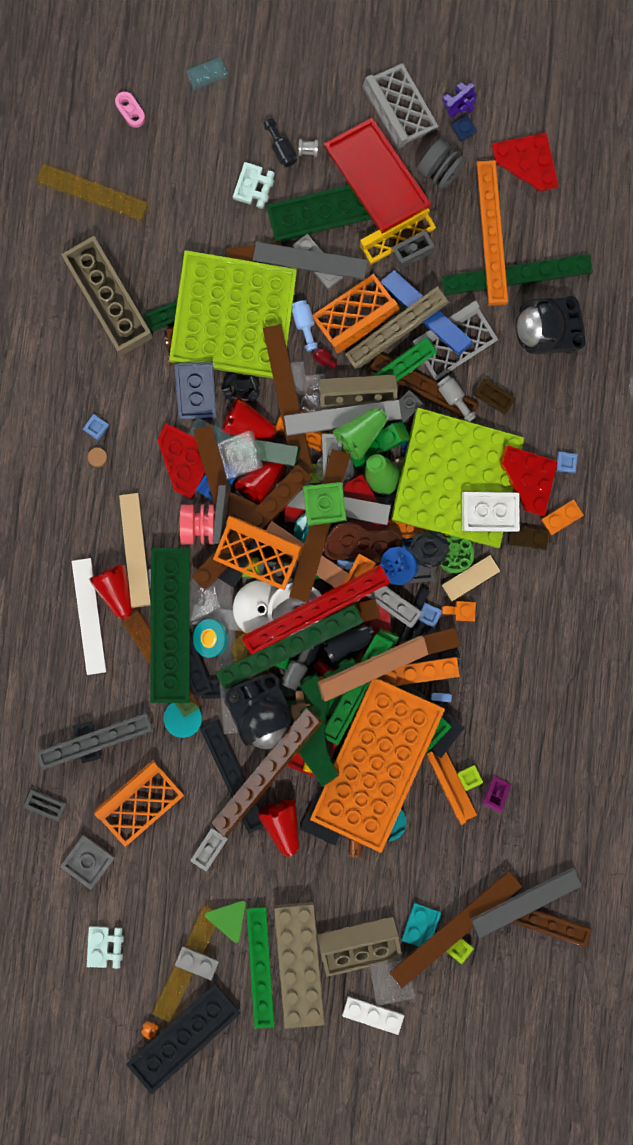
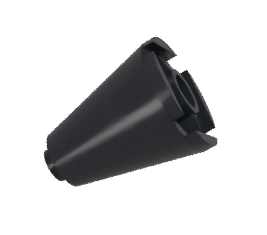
M361 623L324 641L325 649L336 669L339 668V663L347 658H352L373 640L372 636L375 633L370 624Z

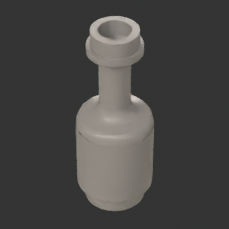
M447 376L437 383L438 390L449 405H457L465 416L464 421L470 422L476 417L475 412H470L463 402L465 394L454 378Z

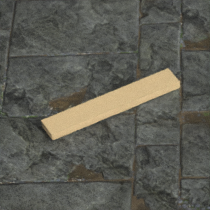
M139 493L119 495L131 607L150 606L151 596Z

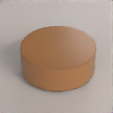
M93 448L90 450L88 461L93 467L99 468L106 464L108 458L103 449Z

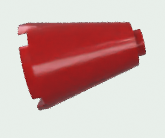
M237 397L232 404L234 408L228 412L225 418L222 432L248 439L272 441L277 432L274 430L275 425L244 400Z
M265 462L240 478L235 483V487L241 496L245 494L248 497L247 500L260 505L276 488V484H279L287 471L286 465Z
M125 564L114 566L102 571L99 574L100 576L94 575L89 578L92 586L116 618L120 617L122 620L132 615L131 612L134 608L131 607L129 581Z
M282 800L279 805L272 803L258 811V816L280 853L290 857L299 850L296 805L294 800Z

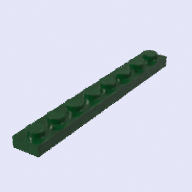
M590 254L506 266V284L509 287L592 274ZM485 270L441 277L445 296L487 290Z
M353 604L215 673L225 690L364 621L356 605Z

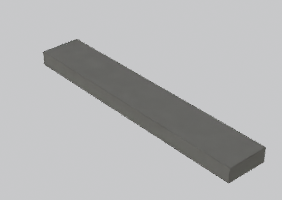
M256 242L253 262L360 280H365L368 260L260 242Z
M144 713L37 751L36 754L41 769L45 770L154 730L148 713Z
M570 868L471 918L470 920L477 937L481 938L582 887L576 870Z

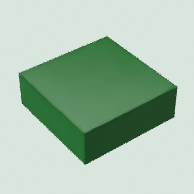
M381 628L378 629V635L390 640L393 644L397 643L399 638L397 634Z

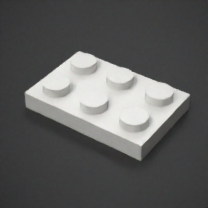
M462 492V531H520L519 493Z

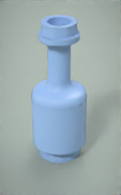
M306 300L293 303L292 314L296 328L304 332L307 352L314 351L318 348L317 342L314 343L310 329L314 325L310 305L307 304Z

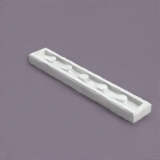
M92 559L72 561L86 672L87 675L105 673L107 669L95 588L89 581V578L94 576Z

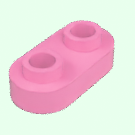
M119 93L116 96L115 103L126 122L134 128L142 126L145 122V115L141 107L130 93ZM123 102L129 103L127 106L122 105ZM134 117H139L137 121L133 120Z

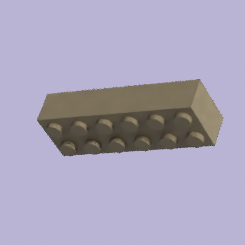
M95 236L61 254L120 357L153 338Z
M314 903L275 905L285 1029L324 1025Z

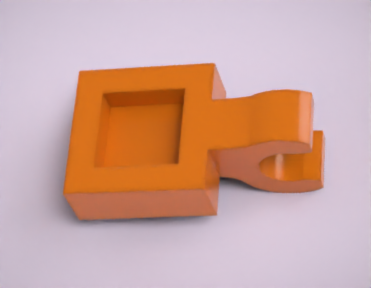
M456 601L455 607L443 606L442 614L455 615V621L475 622L476 602Z

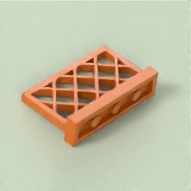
M372 274L312 316L315 323L333 346V349L339 354L398 314L400 310L394 298H391L376 276ZM374 281L377 285L376 291H366V286ZM355 293L361 294L360 302L350 301L351 296ZM364 295L374 296L373 304L363 303ZM378 296L386 297L388 300L383 305L376 304ZM338 304L346 305L344 313L334 312L335 307ZM349 305L359 306L357 314L347 313ZM362 307L372 308L369 315H360ZM324 314L330 315L329 323H322L318 318ZM333 316L343 317L342 324H332ZM346 317L356 318L355 324L345 326ZM330 329H340L339 335L332 339L329 335Z
M229 516L226 523L227 526L213 560L281 590H285L304 546L239 518ZM230 529L238 533L240 540L230 543L228 538ZM249 538L255 539L258 548L248 551L244 540ZM241 542L245 553L235 556L232 545ZM271 546L276 555L266 559L262 548ZM229 547L233 558L228 560L219 558L221 551ZM259 550L263 561L253 564L249 553ZM286 553L294 556L291 564L284 567L280 556ZM247 555L250 566L242 568L239 566L237 558ZM277 557L281 568L271 572L267 561ZM265 563L268 574L263 576L257 574L254 566ZM282 570L285 576L283 584L275 582L272 574Z
M153 759L95 809L94 815L126 847L178 802L184 794ZM157 773L164 778L163 786L152 785V777ZM140 788H149L148 798H137V791ZM151 788L163 789L162 799H151ZM165 789H174L178 794L173 800L164 799ZM126 800L134 801V811H122V804ZM136 801H147V812L136 811ZM150 802H162L161 810L158 813L150 812ZM111 813L119 814V824H110L106 818ZM122 814H133V825L121 824ZM135 815H147V822L144 825H135ZM121 828H132V835L127 840L120 835Z

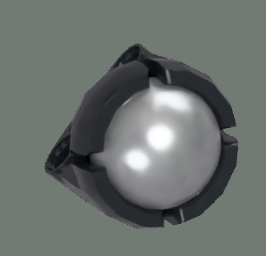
M570 295L566 298L532 299L521 306L519 310L521 314L516 320V333L519 344L528 353L548 354L565 352L566 354H571L585 346L582 313L576 297Z
M274 674L262 675L241 683L228 690L224 697V703L230 711L241 740L247 747L255 745L262 749H272L294 724L293 716L279 686V679ZM265 680H271L274 683V687L267 688L264 683ZM229 695H237L239 699L238 702H231L229 700Z

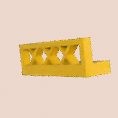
M430 210L422 211L383 234L378 230L361 239L360 247L370 265L391 254L392 248L384 246L386 239H396V245L399 243V240H407V238L400 237L404 229L412 230V237L415 236V231L421 233L426 230L429 233L435 230L436 227L429 216ZM424 218L430 226L424 230L416 228L418 222ZM372 247L381 248L380 254L374 258L368 252V249Z

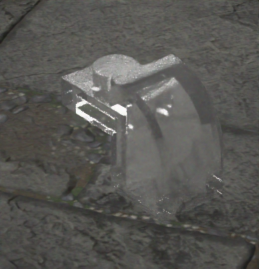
M304 362L290 363L297 394L307 395L308 387H311L312 390L319 389V379H325L324 374L305 376Z

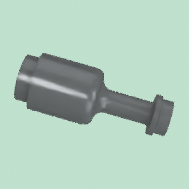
M314 646L301 652L297 660L290 661L282 678V685L296 690L298 686L300 687L308 670V667L305 666V660L310 649H314Z

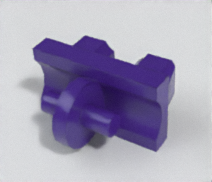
M461 82L456 86L455 91L457 95L455 97L447 94L442 98L443 105L446 107L448 116L451 118L459 112L463 113L466 110L468 113H471L474 110L472 104L476 102L475 98H477V95L474 91L475 86L472 83L466 85Z

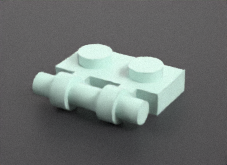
M244 162L233 199L251 205L253 198L258 199L256 206L263 209L264 204L269 198L270 187L274 184L273 178L275 173L268 171L267 175L263 176L261 175L262 167ZM258 182L263 184L261 192L256 191Z
M89 926L87 967L106 968L108 960H113L112 968H120L121 960H123L121 945L124 942L122 928L116 927L114 935H109V927ZM109 942H114L113 953H108Z

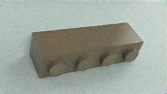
M395 375L319 379L321 409L397 400L398 388Z

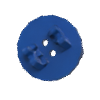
M398 546L390 548L381 558L380 565L391 584H407L418 573L416 558L407 547Z

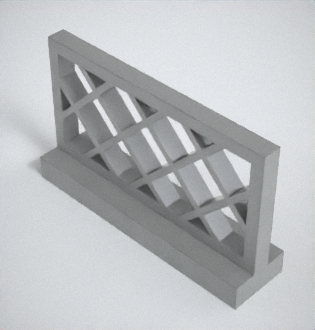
M403 63L375 76L369 75L365 78L362 86L397 149L404 147L406 143L438 129L439 126ZM401 71L404 77L403 81L393 78V74ZM380 79L389 81L387 88L381 87L377 81ZM391 82L401 86L400 92L389 89ZM403 87L411 89L413 92L412 97L402 94ZM387 94L398 97L396 104L387 100ZM400 98L410 101L409 108L398 105ZM412 103L421 106V113L411 110ZM396 110L407 113L405 120L396 116ZM409 114L419 117L417 124L407 121ZM421 119L428 120L431 126L428 128L420 126ZM405 126L415 128V134L408 136Z
M477 301L472 302L448 318L456 326L465 327L464 333L466 335L468 328L478 330L476 340H472L475 343L474 351L471 353L463 352L459 356L458 362H448L450 351H454L449 347L438 346L439 338L431 330L410 342V345L413 347L428 337L431 343L435 341L433 346L436 350L437 348L447 350L445 361L435 359L434 355L424 362L435 381L498 340L481 313ZM475 314L480 319L479 327L469 325L470 318ZM481 331L488 332L492 339L487 343L479 341ZM434 361L444 363L443 371L438 375L433 370Z

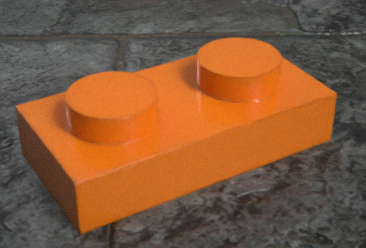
M572 500L541 519V522L549 531L550 536L584 515L575 500Z

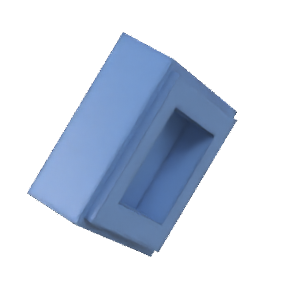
M93 414L84 426L83 431L99 441L110 425Z
M558 452L556 471L575 474L578 454Z
M424 603L421 610L422 614L417 621L435 628L442 610Z
M432 693L430 700L451 702L452 695Z

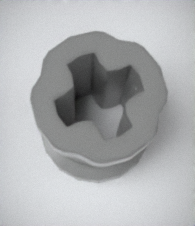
M299 139L298 156L304 154L317 157L318 140L313 142Z

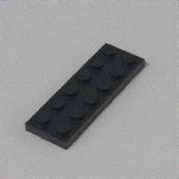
M214 983L134 1055L126 1065L145 1088L153 1094L236 1019L241 1012L220 987Z

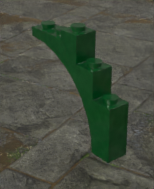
M347 658L338 664L340 668L334 672L331 669L322 677L326 679L357 664L353 658L350 661ZM309 675L302 680L303 685L300 687L313 706H306L300 711V714L306 708H310L320 718L322 724L298 753L321 786L324 787L339 776L327 748L325 732L326 716L332 699L328 701L322 699L318 682L321 680L317 675L314 677Z

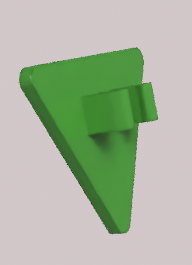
M240 901L207 912L205 918L234 943H238L246 903L245 901Z

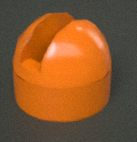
M145 1022L142 1025V1035L149 1040L153 1039L158 1032V1026L153 1022Z

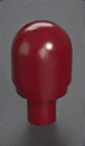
M324 348L314 350L313 358L317 363L323 366L328 365L332 369L336 367L338 363L331 359L332 355Z

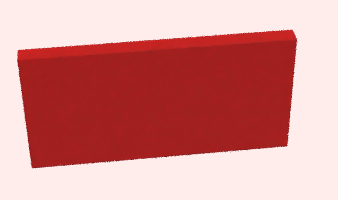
M373 118L324 143L325 150L382 234L430 208L431 203Z

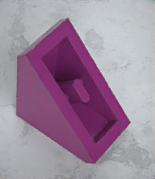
M493 776L480 803L501 813L511 784Z

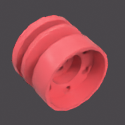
M181 505V545H194L196 536H200L202 545H205V538L209 536V544L214 545L212 542L216 513L214 505H209L208 513H205V505H201L200 513H196L194 505Z

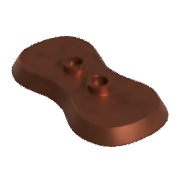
M344 522L334 526L328 534L324 545V553L332 560L356 559L361 554L376 562L375 566H379L384 553L390 548L401 547L403 538L394 530L367 531L357 524Z

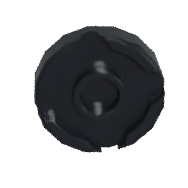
M431 530L421 531L414 536L410 551L419 565L436 567L446 560L449 546L447 539L440 532Z

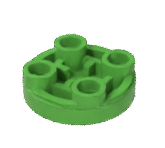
M452 536L446 537L449 552L446 560L439 566L449 573H461L468 569L474 560L473 546L469 540Z

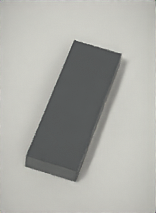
M224 485L218 486L212 539L214 544L220 543L227 523L231 487Z

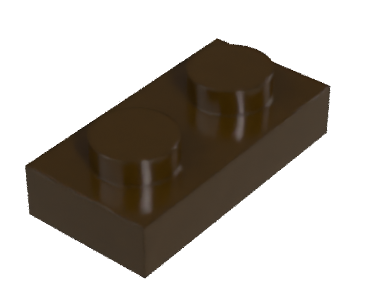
M485 378L474 393L475 397L503 415L507 414L516 400L515 397Z
M519 527L520 531L509 533L508 545L547 550L549 531Z

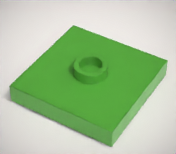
M342 482L303 486L307 526L347 521Z

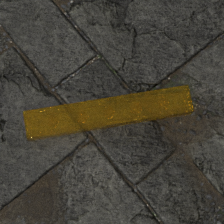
M42 164L36 182L141 222L148 207V202L46 164Z
M204 906L185 947L203 954L216 928L215 925L205 918V914L213 911V909ZM177 966L174 967L152 1013L153 1015L170 1023L193 975L192 972Z

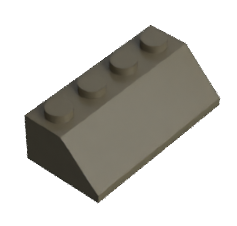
M393 917L317 935L326 977L403 959Z

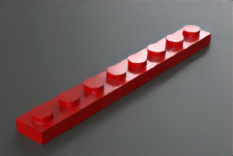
M379 565L242 636V641L252 655L390 583L389 578L382 566Z

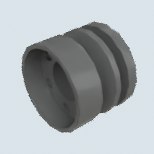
M439 139L423 157L417 172L427 179L435 174L432 183L436 185L440 182L438 188L443 191L458 177L466 162V158L460 156L457 159L458 151L453 152L449 156L448 153L451 146L444 140Z

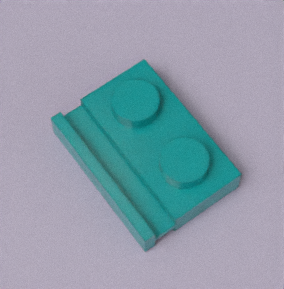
M414 902L401 940L419 947L434 934L441 912Z

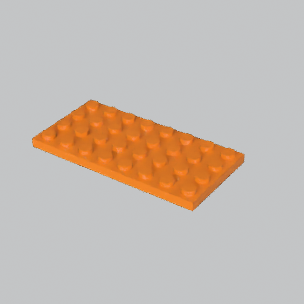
M378 678L371 680L334 764L339 776L325 785L310 820L382 853L445 708Z

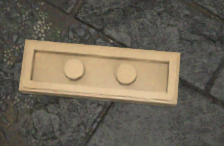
M491 555L441 586L452 602L494 576L500 570Z

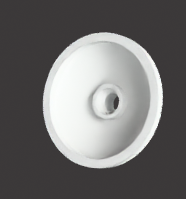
M256 580L240 589L234 599L233 615L242 631L248 634L270 622L268 618V605L273 594L279 588ZM259 606L265 607L264 613L258 612Z
M293 583L287 584L285 590L278 589L273 594L268 605V618L270 622L294 610L295 607L306 604V602L289 598ZM312 587L308 602L321 596L314 587Z

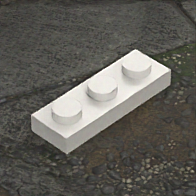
M350 996L347 998L342 1013L343 1017L397 1035L404 1018V1014Z

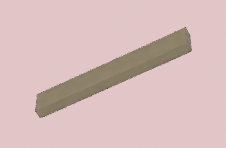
M438 286L345 355L353 367L358 370L447 305L449 301Z

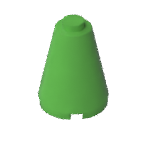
M373 408L336 428L333 431V435L338 442L341 440L344 445L342 448L348 454H351L352 458L360 460L387 423L385 419L387 415L382 409L379 408L377 410Z
M375 454L368 458L363 477L373 494L389 495L398 488L401 471L394 461Z

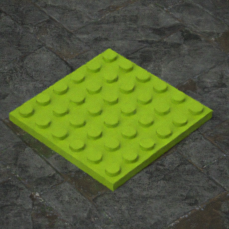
M185 250L169 362L213 361V369L273 379L263 328L281 324L287 348L297 269Z
M417 408L390 520L466 539L486 546L500 548L503 532L462 531V492L512 493L513 488L509 483L510 479L500 466L504 446L508 445L522 450L524 437Z

